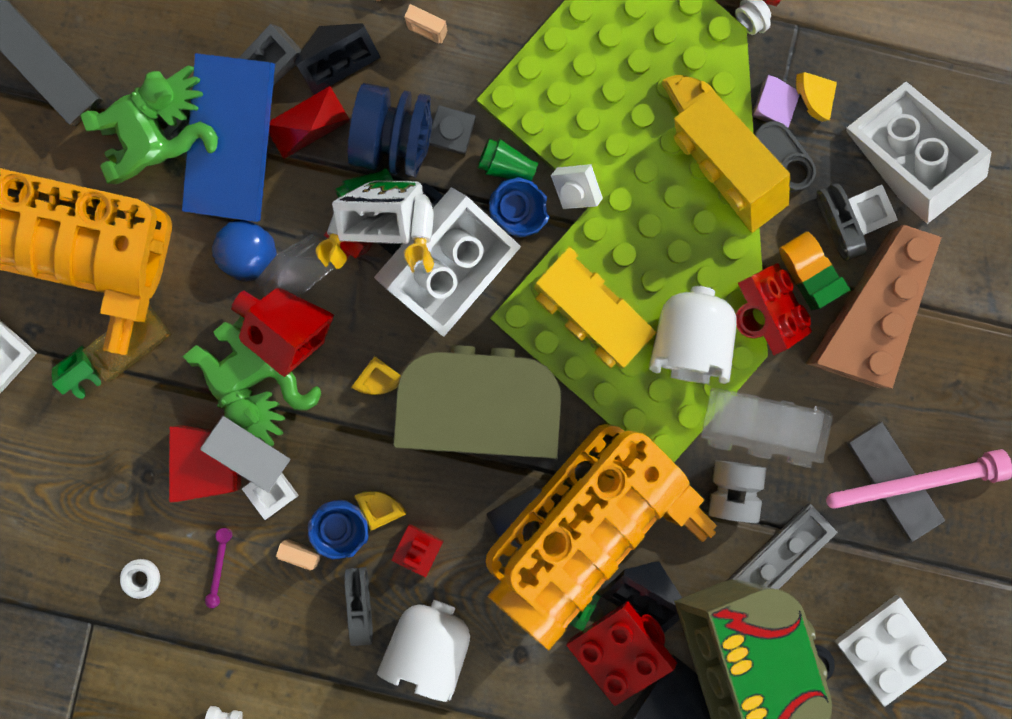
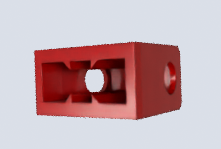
M275 288L261 300L244 290L237 295L231 307L232 311L244 318L239 334L240 342L283 377L287 376L324 344L334 318V314L282 288Z
M186 425L169 427V502L203 498L240 490L241 475L200 450L212 430Z

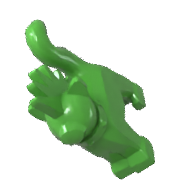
M188 65L168 79H165L160 71L148 72L141 87L135 88L131 94L115 101L102 113L85 111L80 115L86 131L100 130L103 136L117 133L123 146L122 150L111 148L104 152L106 158L110 161L104 162L100 167L108 184L124 182L138 175L146 166L163 163L168 158H175L189 151L198 138L202 139L208 153H213L217 149L218 136L215 130L201 121L187 125L177 137L168 140L157 120L160 115L168 125L176 127V118L182 121L187 120L182 110H198V106L189 103L191 99L203 96L201 91L189 90L200 82L198 77L188 78L194 71V67Z
M240 316L233 325L224 322L213 331L219 341L228 342L231 345L233 352L222 361L218 360L208 350L198 345L194 346L183 357L192 367L199 366L212 395L218 399L217 407L224 410V417L258 439L261 438L269 446H274V441L268 431L276 435H283V431L272 420L284 421L285 417L271 411V409L278 407L280 403L268 401L273 394L270 391L252 396V391L249 389L264 379L272 377L280 385L284 400L294 410L306 411L318 404L321 390L318 386H315L307 394L301 395L297 389L296 377L292 372L283 377L241 343L239 334L244 318Z

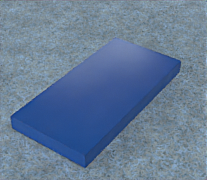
M195 53L193 77L200 78V82L192 87V90L201 91L203 96L191 99V104L198 106V110H190L189 125L201 121L213 127L218 136L217 149L213 153H208L202 139L198 138L191 149L187 151L183 212L253 222L261 220L275 63Z

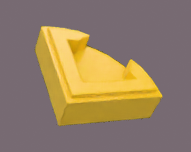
M806 72L799 73L796 76V90L798 94H801L805 105L809 109L807 112L821 122L830 120L837 82Z
M683 75L670 76L661 82L679 114L713 89L704 81Z
M374 356L351 388L364 394H386L398 388L402 375Z
M365 491L355 495L371 531L407 514L402 504L386 493Z

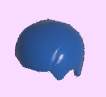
M517 177L503 181L490 196V218L509 236L522 238L537 234L549 220L546 208L547 196L530 180Z
M246 220L233 221L226 224L217 232L211 246L212 256L215 259L214 262L219 269L227 275L245 282L261 279L272 269L277 255L272 236L261 226Z
M333 500L320 506L311 516L307 526L310 544L318 554L332 560L353 557L368 541L367 519L359 507L345 500Z

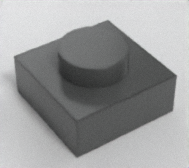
M438 105L429 145L466 155L476 115Z

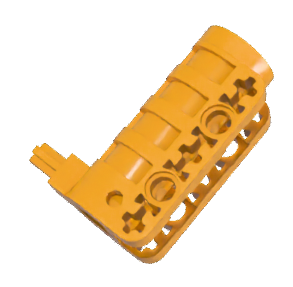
M0 168V270L104 293L100 313L109 315L110 320L103 350L127 355L134 321L145 322L149 299L154 295L163 272L172 232L170 216L165 211L135 198ZM8 189L20 191L19 199L8 196ZM39 192L47 194L49 202L38 200ZM60 200L75 204V209L60 205ZM87 207L96 209L95 216L87 214ZM117 209L125 213L124 219L116 217ZM135 217L144 219V223L134 224ZM156 220L161 223L160 230L155 229Z
M602 424L597 426L542 488L541 493L528 504L490 548L486 556V565L490 573L500 582L487 597L549 651L564 634L565 628L591 602L592 596L618 570V565L645 538V533L657 519L660 520L663 516L673 524L681 527L684 525L701 542H704L707 537L712 538L715 535L714 529L717 525L699 508L704 499L689 485L690 483L686 475L648 436L636 431H624L618 426ZM605 435L613 437L612 442L607 448H605L606 442L603 440ZM590 451L599 453V455L597 456L599 457V460L594 456L589 455ZM583 461H588L592 468L583 478L577 481L575 477L577 465ZM565 480L573 486L571 490H568L570 487L563 484ZM554 494L562 496L561 501L556 507H554L555 503L551 499ZM539 510L548 513L546 519L537 514ZM531 521H538L541 527L529 541H525L523 538L525 525ZM514 539L521 545L519 550H516L517 547L511 544ZM503 554L508 557L511 556L506 567L501 568L500 556Z

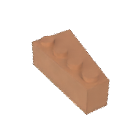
M906 225L890 230L864 270V275L859 283L850 292L842 310L835 321L830 324L823 335V340L806 364L876 388H893L942 237Z

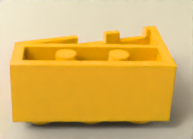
M713 89L674 118L676 129L674 139L679 148L686 155L691 154L704 176L716 186L751 233L755 232L789 206L790 173Z
M569 246L536 282L534 289L539 295L535 299L552 315L558 310L568 320L564 326L577 339L582 342L587 337L598 348L593 353L605 365L612 368L616 364L619 368H625L657 332L624 299L617 297L604 285L605 281L596 272L591 273L576 259L578 254Z

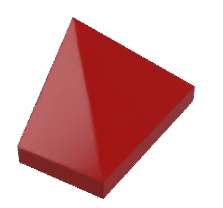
M331 86L270 120L269 135L285 159L349 122L350 119Z

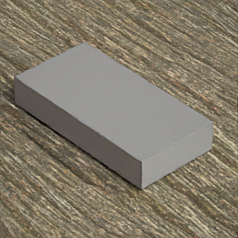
M223 415L200 448L201 451L268 493L290 461V458Z

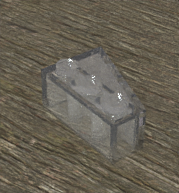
M711 387L701 438L709 439L708 446L731 450L733 444L747 447V454L771 459L772 453L788 456V463L802 467H811L812 461L823 464L833 415L824 407L815 406L813 409L794 405V402L780 400L779 402L760 398L757 395Z

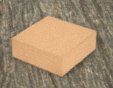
M411 4L409 5L404 16L408 30L438 44L442 43L448 32L446 21Z
M286 539L280 543L276 557L279 560L311 571L319 565L322 555L318 554L312 547Z

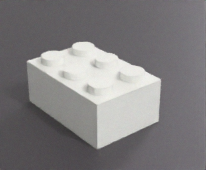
M452 187L433 208L431 242L426 243L434 261L432 271L427 273L423 260H420L414 266V273L411 272L404 257L406 248L414 243L410 241L407 244H402L374 277L443 337L521 247L473 201Z

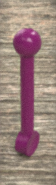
M221 528L216 532V540L219 542L210 594L205 597V605L211 609L216 608L220 603L217 593L226 543L232 539V532L229 528Z

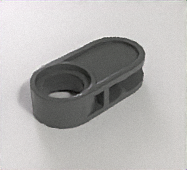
M770 121L763 124L754 133L785 169L788 164L794 162L804 167L806 171L804 181L801 183L790 181V192H799L807 188L814 181L816 166L788 127L783 123Z
M834 183L827 188L817 190L818 205L840 256L845 261H849L864 255L867 252L866 242L848 197L841 185Z
M348 568L345 570V594L351 646L372 645L373 625L367 568Z

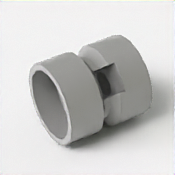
M715 460L712 482L718 488L717 491L711 493L708 515L732 521L759 523L762 500L757 497V492L764 489L767 468ZM729 489L746 492L745 501L729 499Z

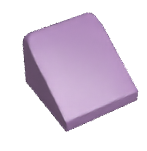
M768 75L763 80L752 111V117L765 122L777 121L789 127L800 94L792 86L774 76Z

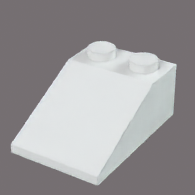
M907 82L903 83L847 127L849 136L897 197L927 224L987 178L991 151Z

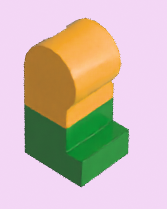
M806 231L779 248V253L786 268L811 311L824 307L850 291L844 278L838 276L829 259L824 256L821 246L811 233Z

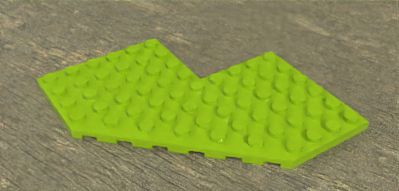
M564 0L477 98V103L552 170L555 171L558 167L591 164L603 199L597 207H588L490 319L539 363L547 367L558 380L608 424L618 426L624 431L630 430L643 433L675 463L768 357L765 337L748 338L741 334L736 327L730 381L726 384H721L717 376H710L709 384L671 378L672 370L662 367L660 373L652 372L649 369L656 334L625 368H619L616 364L609 368L593 353L598 348L587 337L581 342L564 326L568 320L558 310L552 315L536 301L535 298L539 293L534 288L536 282L570 246L578 254L576 259L591 273L596 272L605 281L603 284L617 297L624 299L656 332L663 305L671 296L683 292H691V287L693 286L708 287L715 290V296L730 304L735 314L740 307L747 303L738 283L762 271L760 228L751 233L716 186L704 176L691 154L686 155L679 148L674 139L676 135L674 118L679 113L661 83L663 79L674 75L693 77L708 83L753 133L747 28L715 0ZM754 309L753 315L755 320L765 325L763 313L758 309Z

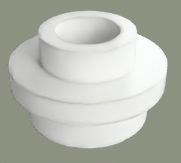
M742 0L740 7L735 11L736 19L747 28V33L750 35H755L758 32L764 33L770 28L771 11L763 0Z
M136 559L129 562L120 574V585L123 591L132 598H146L152 595L160 584L158 568L146 559ZM138 571L145 573L147 576L145 585L137 583L135 576Z

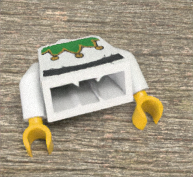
M371 181L332 202L334 214L327 231L330 237L323 240L316 247V255L325 267H328L329 262H331L336 269H340L346 263L347 257L339 247L341 241L403 244L413 241L414 243L409 245L404 252V257L411 272L414 273V266L420 260H423L427 273L432 271L434 261L426 243L431 242L434 212L429 198L423 194L422 185L418 181Z

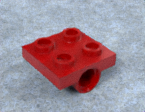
M779 263L738 283L747 303L740 307L736 313V327L744 336L753 339L764 336L773 355L789 349L812 332L809 313L803 305L798 304L792 292L794 288L792 279L785 270L781 269ZM754 309H758L763 313L765 325L755 320L753 315Z
M628 601L571 637L566 644L614 706L674 671L677 665L675 659L664 647L665 635L660 624L648 614L640 617Z

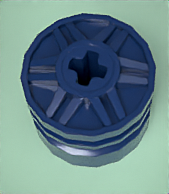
M363 83L357 93L348 139L349 165L376 170L383 154L389 155V171L391 174L399 172L402 160L406 158L405 175L416 178L421 164L427 156L432 132L430 95L420 93L413 111L411 110L412 95L410 91L404 90L399 98L397 107H391V93L388 87Z

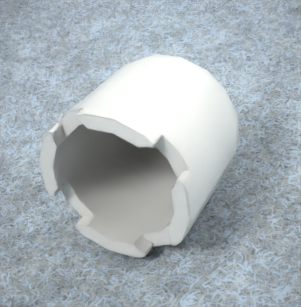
M702 286L691 287V292H683L671 296L663 305L660 313L649 369L654 373H660L661 367L672 370L671 378L688 382L709 384L710 376H717L721 384L728 383L731 375L737 326L736 314L731 305L725 300L716 297L715 290Z
M433 600L431 606L418 604L405 610L399 619L377 675L397 686L400 679L417 684L414 693L444 702L451 700L470 641L467 625L463 620L453 615L455 607Z

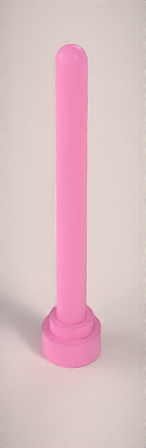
M1005 450L985 452L983 457L978 458L976 463L830 493L826 498V503L830 508L836 509L976 478H982L985 481L989 480L992 483L1005 481L1012 477V463Z

